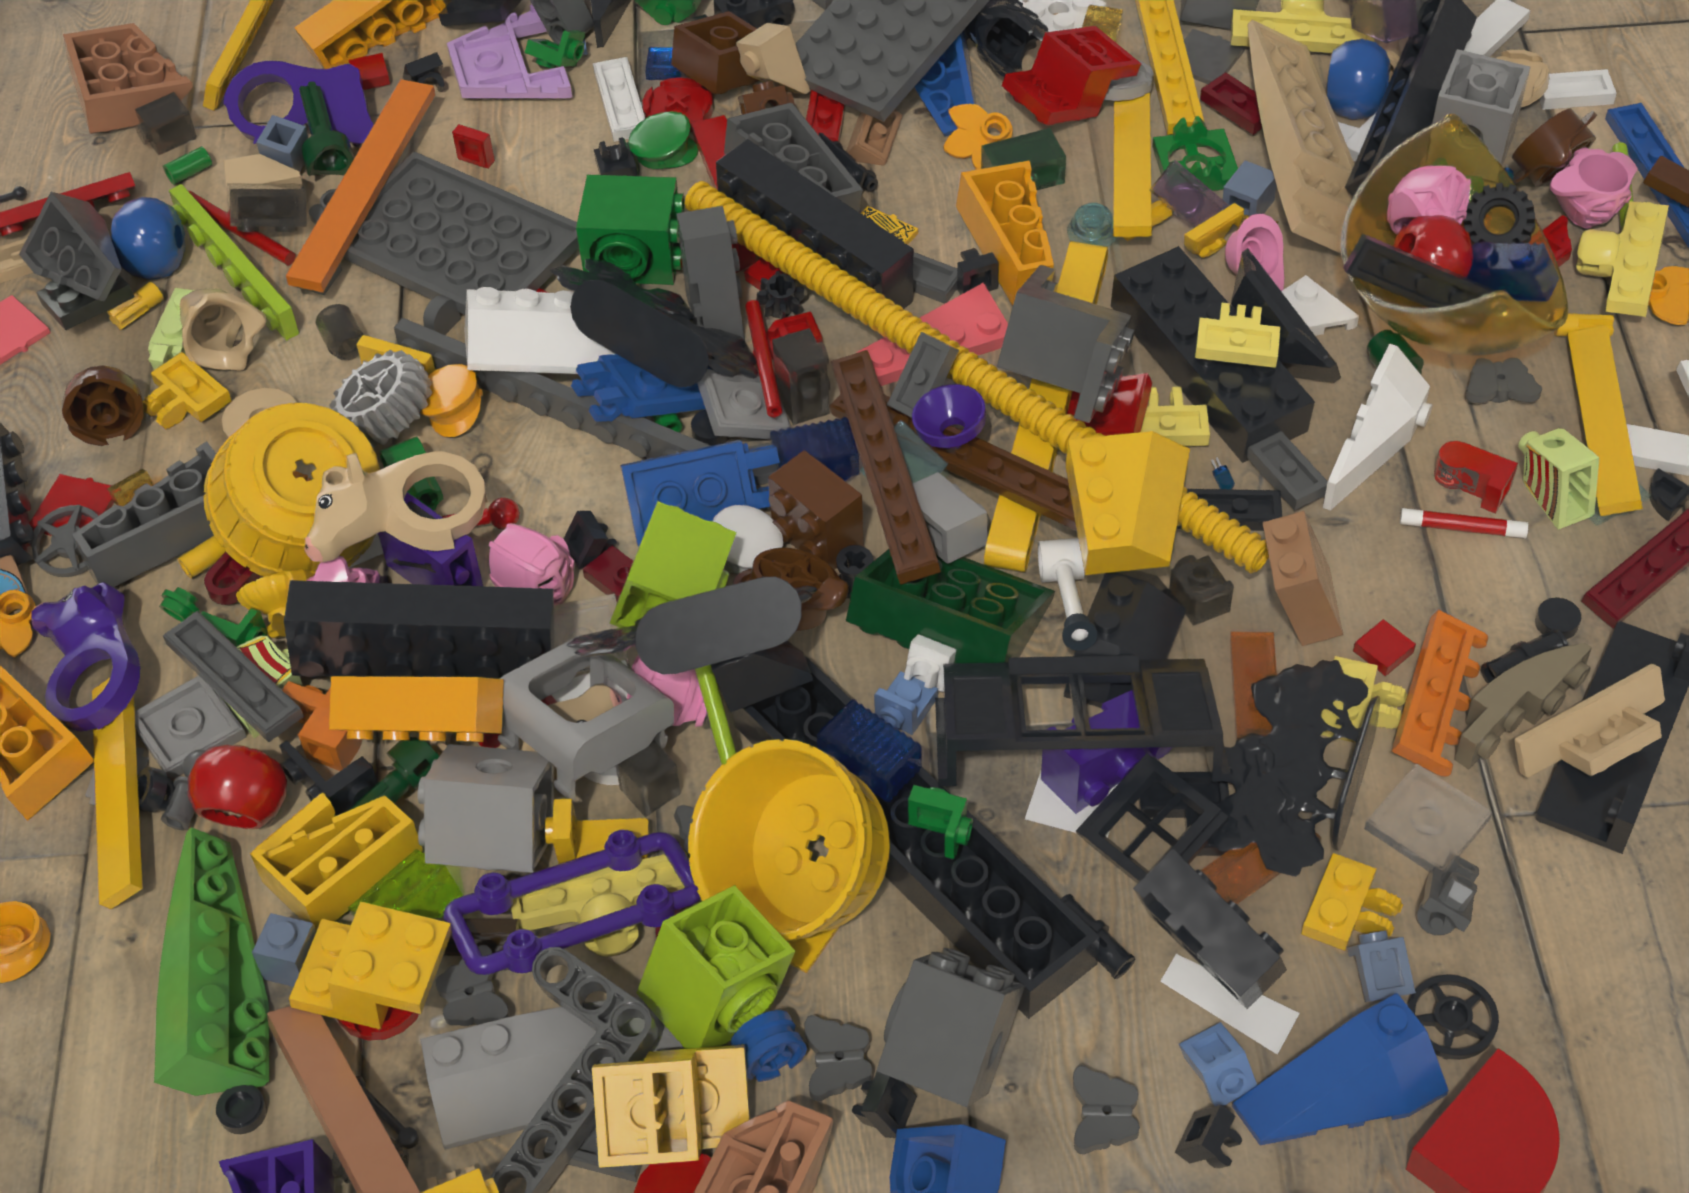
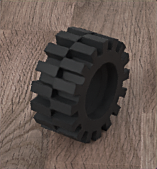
M1496 183V187L1493 188L1487 185L1483 187L1481 193L1476 191L1472 195V201L1467 206L1466 219L1463 221L1464 228L1470 234L1471 244L1477 248L1479 253H1489V257L1496 258V255L1503 254V258L1509 257V253L1513 251L1517 254L1522 250L1524 244L1528 245L1531 235L1535 231L1534 205L1532 200L1529 201L1527 194L1523 190L1519 192L1515 185L1510 184L1509 187H1503V183ZM1505 207L1512 211L1515 216V223L1511 230L1504 234H1493L1486 229L1484 218L1493 208Z

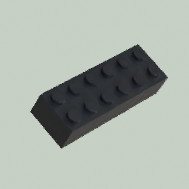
M746 139L716 161L717 187L719 192L732 198L736 203H740L744 208L751 210L753 214L759 215L761 219H765L770 225H774L788 236H792L796 241L803 243L805 247L812 249L814 253H818L832 264H836L841 270L847 271L849 275L856 277L858 281L864 282L868 287H872L877 293L883 294L886 299H891L895 304L902 306L903 309L913 302L914 249L749 139Z
M1179 246L1115 274L1110 306L1113 310L1132 315L1128 328L1135 330L1134 335L1176 385L1181 387L1182 392L1193 405H1207L1209 424L1242 463L1249 460L1247 458L1249 446L1280 431L1289 440L1308 432L1315 401L1278 359L1276 368L1195 358L1200 318L1219 320L1221 303H1228V301ZM1230 305L1229 315L1236 316L1235 309Z
M290 580L284 626L292 676L311 678L319 676L482 677L500 679L507 673L554 649V589Z

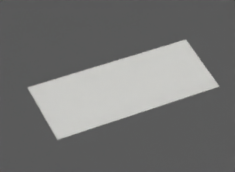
M1178 954L1175 955L1160 981L1277 1055L1300 1014L1263 995L1246 1009L1201 965Z

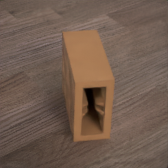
M1305 511L1262 522L1275 591L1301 645L1305 646L1344 635L1330 567Z

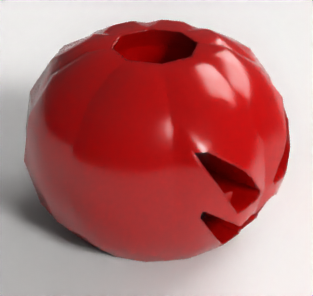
M1444 215L1415 217L1400 229L1393 244L1398 249L1464 277H1467L1472 266L1473 248L1470 234L1452 217Z
M227 744L209 748L197 758L188 776V798L197 815L211 822L243 829L262 828L275 818L287 796V779L280 763L271 756L266 755L263 751L243 745ZM215 810H223L242 816L239 818L234 815L226 816L223 812L216 813Z

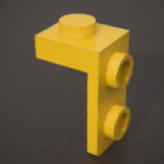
M554 799L553 817L545 818L546 844L554 845L558 864L603 850L609 835L618 830L631 831L637 838L649 834V823L646 818L577 821L572 799ZM649 854L643 855L642 859L649 858Z

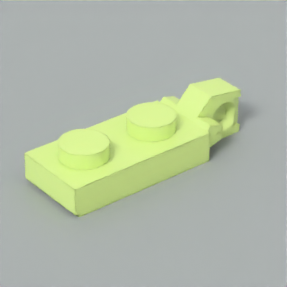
M174 289L149 342L148 351L150 356L148 360L151 362L153 370L181 352L186 355L182 346L180 301L183 296L194 290Z

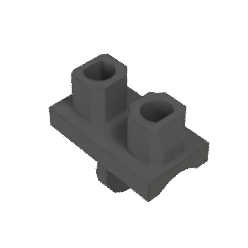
M1454 855L1444 872L1435 866L1427 877L1424 899L1420 903L1417 912L1418 922L1422 929L1432 935H1446L1455 928L1463 932L1466 930L1472 919L1474 895L1477 892V885L1474 883L1479 875V868L1460 856Z

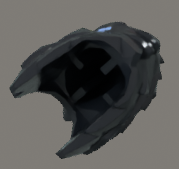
M989 0L965 28L968 37L976 44V51L981 58L991 64L994 71L1002 77H1005L1007 73L1023 71L1022 58L1025 52L1036 48L1037 44L1035 41L1040 40L1042 42L1045 32H1049L1048 27L1038 18L1039 16L1030 9L1023 7V3L1019 0Z

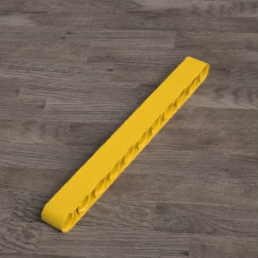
M1070 241L1056 292L1097 305L1107 266L1108 247ZM1032 378L1029 389L1034 390L1037 395L1043 396L1046 402L1051 401L1054 403L1056 408H1062L1067 414L1073 391ZM1019 422L1011 453L1053 472L1059 447L1051 446L1049 441H1044L1040 438V434L1034 435L1030 428L1025 429ZM999 495L986 542L984 565L1026 572L1041 514Z

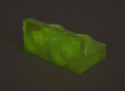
M416 849L349 906L348 909L354 917L360 902L427 918H441L446 906L452 900L462 897L463 894L445 865L425 863V854Z

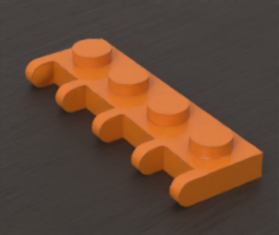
M1439 609L1430 617L1391 752L1437 775L1444 777L1451 775L1453 763L1441 757L1444 743L1458 745L1462 733L1450 726V721L1454 709L1467 711L1470 707L1471 698L1459 692L1463 675L1475 678L1479 674L1480 665L1468 657L1471 646L1475 648L1486 647L1488 641L1486 633Z

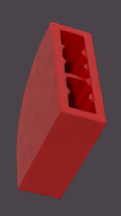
M1498 1048L1413 1147L1406 1170L1436 1193H1544L1555 1169L1560 1147L1558 1121L1550 1099L1535 1077L1525 1067Z

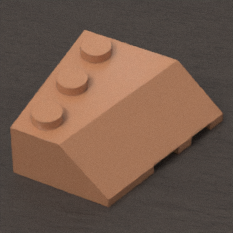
M134 23L63 34L69 69L90 134L161 122L193 88L192 82L186 76L182 77L176 71L175 64L169 58L164 59L157 52L156 45Z

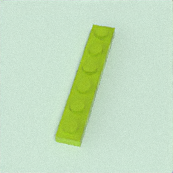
M182 184L170 189L169 193L173 202L172 207L179 215L182 226L185 225L187 227L189 236L197 247L202 245L205 248V252L213 266H221L229 284L233 288L239 287L244 299L266 315V326L269 330L276 329L286 341L297 336L299 331L292 307Z

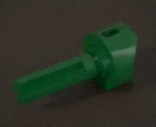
M308 82L307 86H300L299 88L311 132V137L305 140L301 149L308 176L320 174L345 175L354 160L350 141L345 134L332 130L321 87L316 86L315 82Z
M410 737V740H400L387 752L389 758L394 762L392 766L395 770L389 772L349 810L384 795L395 803L408 791L410 786L415 790L418 788L421 777H425L428 774L433 760L438 759L440 756L426 741H420L417 737Z

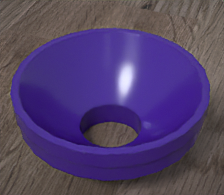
M960 384L940 386L930 390L917 401L912 412V422L918 436L925 443L939 448H959L973 440L982 431L986 422L985 402L981 394L969 386ZM958 424L964 427L961 433L954 436H946L942 433L950 425Z

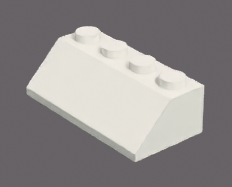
M482 287L477 290L467 289L464 327L467 370L578 374L576 372L578 364L598 361L600 355L616 353L591 340L577 328L572 319L570 309L574 293L572 291L562 290L556 293H544L531 289H520L518 291H498L491 287Z

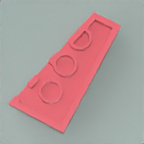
M984 283L920 317L922 322H927L932 328L938 329L941 334L949 336L950 340L957 341L960 346L966 347L969 352H974L977 355L1001 349L1008 326L1006 319ZM883 337L858 351L868 350L880 386L898 381L910 356L906 349H901L896 343L890 342L887 337Z

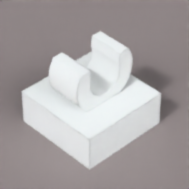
M918 634L910 644L904 679L909 681L912 677H915L925 682L924 687L928 689L936 687L938 691L943 692V664L954 663L957 649Z

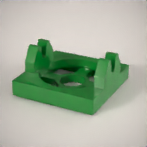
M1200 116L1195 117L1191 127L1187 126L1185 118H1181L1173 128V135L1153 137L1152 148L1168 196L1223 190L1226 183L1238 169L1225 129L1207 130L1206 124ZM1197 147H1212L1221 156L1207 157L1199 153ZM1185 150L1186 156L1182 161L1169 162L1173 151ZM1196 161L1191 168L1186 166L1188 162ZM1200 162L1206 165L1204 169H1202Z

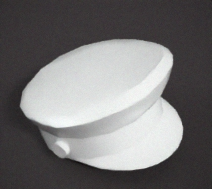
M734 505L722 509L714 517L713 522H717L723 527L737 532L724 569L729 573L739 574L742 571L752 569L753 561L758 554L769 549L782 548V533L772 523L774 520L768 514L751 506Z

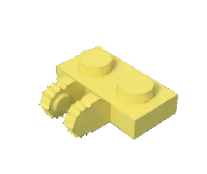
M1151 387L1141 432L1154 431L1183 446H1209L1210 431L1207 405H1183L1181 387H1172L1169 395L1171 406H1158L1159 395L1157 388Z
M1335 656L1334 660H1339L1344 674L1362 679L1369 688L1367 698L1359 705L1347 710L1352 724L1356 728H1361L1369 702L1374 696H1380L1377 727L1397 729L1402 716L1401 710H1398L1397 707H1401L1406 702L1408 694H1406L1405 689L1402 686H1397V684L1392 685V683L1387 682L1374 685L1378 665ZM1333 702L1337 709L1343 710V702ZM1323 709L1322 719L1328 725L1340 729L1342 725L1335 724L1336 720L1340 718L1329 709ZM1326 730L1321 735L1332 737L1334 733ZM1344 737L1338 738V739H1341V740H1345V741H1350V742L1356 743L1355 741H1353V740H1351V739L1344 738Z

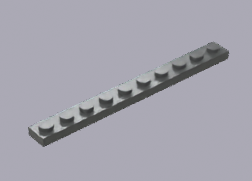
M402 318L394 326L398 345L431 354L436 370L452 364H464L467 366L465 343L405 318ZM473 370L480 388L497 394L505 401H513L530 408L536 414L546 415L563 422L569 428L579 429L594 435L605 443H613L627 449L638 457L651 459L710 446L643 417L631 418L621 413L613 421L596 422L589 413L591 405L600 406L595 397L577 396L571 387L535 372Z

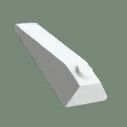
M1389 344L1371 381L1372 389L1366 405L1361 404L1356 415L1351 438L1346 439L1327 482L1323 508L1332 510L1411 440L1417 426L1425 427L1429 419L1432 404L1426 402L1430 386L1398 346Z

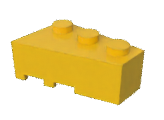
M385 795L331 818L333 823L307 835L302 830L291 835L293 841L265 852L264 848H260L250 853L262 882L301 920L313 923L316 931L322 919L335 922L423 851L422 846L419 845L418 834L413 820Z

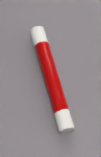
M1402 508L1400 515V524L1525 539L1528 533V522L1407 508Z

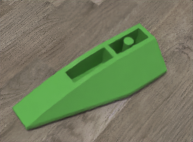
M192 827L186 832L175 876L163 941L156 1005L154 1083L199 1096L225 1092L227 1089L240 1085L259 1087L269 1082V1026L267 1018L269 1002L263 977L252 954L255 944L231 844L228 841Z

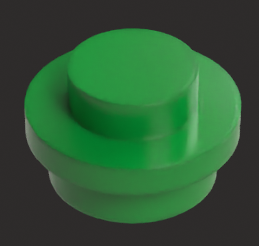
M177 587L174 592L165 589L161 595L164 600L159 607L169 616L180 622L196 611L201 613L200 609L195 606L198 599L182 588Z

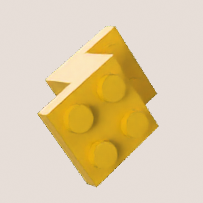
M360 902L351 925L322 919L290 994L289 1002L291 1008L381 1029L389 1007L421 1014L452 933L451 923Z
M745 1045L650 1051L643 1061L594 1064L592 1067L599 1168L697 1161L702 1149L717 1148L725 1132L750 1120Z

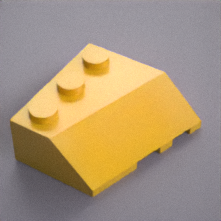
M1154 431L1068 440L1066 472L1085 575L1170 566L1190 453L1189 448Z

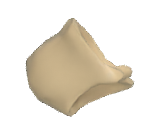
M222 289L194 290L183 296L180 301L182 346L191 362L194 361L197 365L212 369L242 371L246 367L248 355L253 350V337L266 324V315L248 301L240 299L236 295L227 293ZM242 325V341L233 347L237 333Z

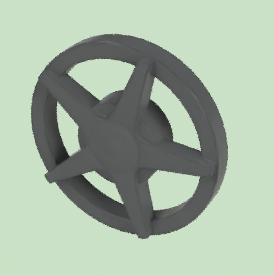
M69 505L50 512L41 521H38V525L34 530V540L31 543L33 559L46 573L57 577H72L87 571L84 561L79 564L78 555H80V552L72 534L80 529L79 524L82 515L94 520L98 517V514L81 505ZM71 515L67 524L59 528L51 525L57 519ZM46 531L52 535L51 545L40 554V541ZM59 554L61 557L69 558L73 567L55 568L45 562Z

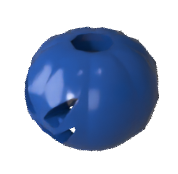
M1365 39L1344 42L1333 50L1328 74L1327 97L1333 111L1337 115L1357 120L1367 119L1377 112L1389 84L1390 60L1387 52L1376 42Z
M140 197L126 202L112 220V243L120 266L126 272L138 278L155 280L170 276L180 267L186 246L185 231L179 215L172 206L157 198Z

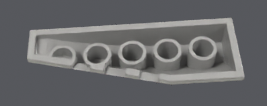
M634 997L649 1009L658 1028V1037L650 1051L685 1049L640 997ZM605 1000L584 1003V1008L588 1010L598 1009L604 1004ZM563 1007L511 1016L420 1039L427 1080L444 1149L524 1130L596 1031ZM641 1018L629 1019L622 1028V1035L626 1037L639 1035L644 1029L645 1020ZM604 1057L598 1060L596 1064L616 1063V1059ZM574 1097L566 1103L564 1109L575 1103L577 1106L586 1103V1098Z

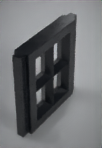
M1146 753L1078 827L1076 833L1138 884L1172 849L1190 864L1230 819L1213 802L1155 757ZM1156 780L1174 795L1151 819L1133 804ZM1182 800L1200 815L1176 839L1162 828L1159 823ZM1128 811L1146 826L1122 850L1105 835ZM1153 831L1171 847L1148 871L1130 855Z

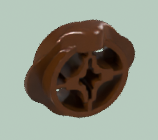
M1569 108L1546 121L1528 136L1513 153L1512 159L1521 170L1513 176L1511 181L1517 184L1525 177H1528L1538 187L1552 180L1556 173L1563 170L1569 164L1576 150L1584 147L1589 149L1594 143L1596 137L1587 126L1596 118L1597 114L1591 111L1580 119Z
M773 548L761 552L755 557L752 569L742 571L733 580L734 585L761 577H777L787 581L793 588L804 585L816 587L817 591L812 594L813 597L805 603H801V620L796 631L809 630L819 626L824 622L828 610L841 606L846 601L849 592L848 583L841 580L836 571L824 560L809 552L793 548Z

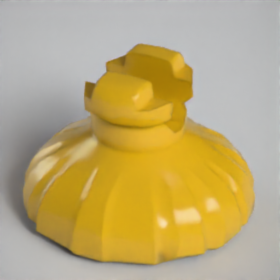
M298 569L264 576L256 581L245 584L236 593V597L245 608L249 610L254 608L259 610L261 614L267 615L270 622L267 626V632L270 637L283 638L286 636L284 616L290 580L306 581L313 577L314 574L309 570Z

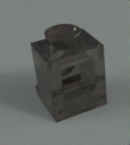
M1188 555L1181 558L1174 568L1171 569L1169 590L1186 608L1185 615L1194 626L1230 612L1234 585L1230 580H1225L1209 555L1199 559L1194 555Z

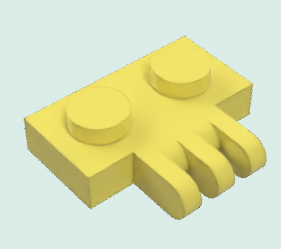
M1222 302L1219 320L1200 318L1195 358L1276 368L1280 327L1260 325L1262 307L1253 306L1251 318L1245 317L1246 305L1238 304L1236 316L1229 315L1230 303Z

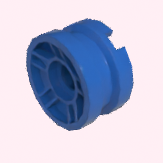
M774 1010L757 1015L745 1022L731 1038V1045H745L747 1077L750 1081L754 1078L753 1076L756 1077L758 1082L779 1077L781 1075L778 1069L787 1064L792 1069L806 1054L807 1046L801 1035L795 1032L796 1025L787 1011Z

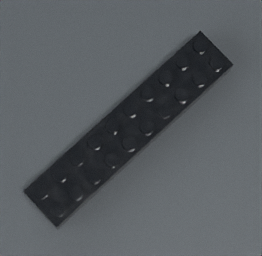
M806 656L805 658L813 681L734 711V726L752 744L776 739L784 741V739L796 740L809 744L833 756L849 772L855 774L868 785L883 809L889 829L890 854L885 877L962 953L968 955L970 961L976 967L986 970L987 965H994L1014 973L1013 981L1025 985L1018 1009L1028 1019L1097 965L1100 936L968 810L967 817L973 819L971 835L966 846L959 844L954 859L945 857V834L909 825L908 799L913 785L924 788L935 787L946 792L948 791L943 786L938 787V782Z

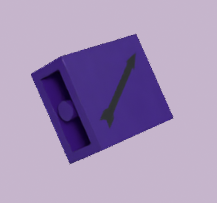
M406 493L404 501L411 511L429 519L443 518L411 494ZM386 531L378 533L387 566L411 584L483 586L473 540L468 535L453 541L455 549L430 551L418 549L404 543Z

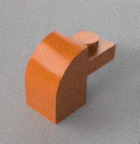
M288 681L282 691L302 710L304 717L297 722L304 724V726L298 733L306 758L338 771L343 770L357 754L362 740L347 739V730H329L331 687L324 694L314 686H301Z

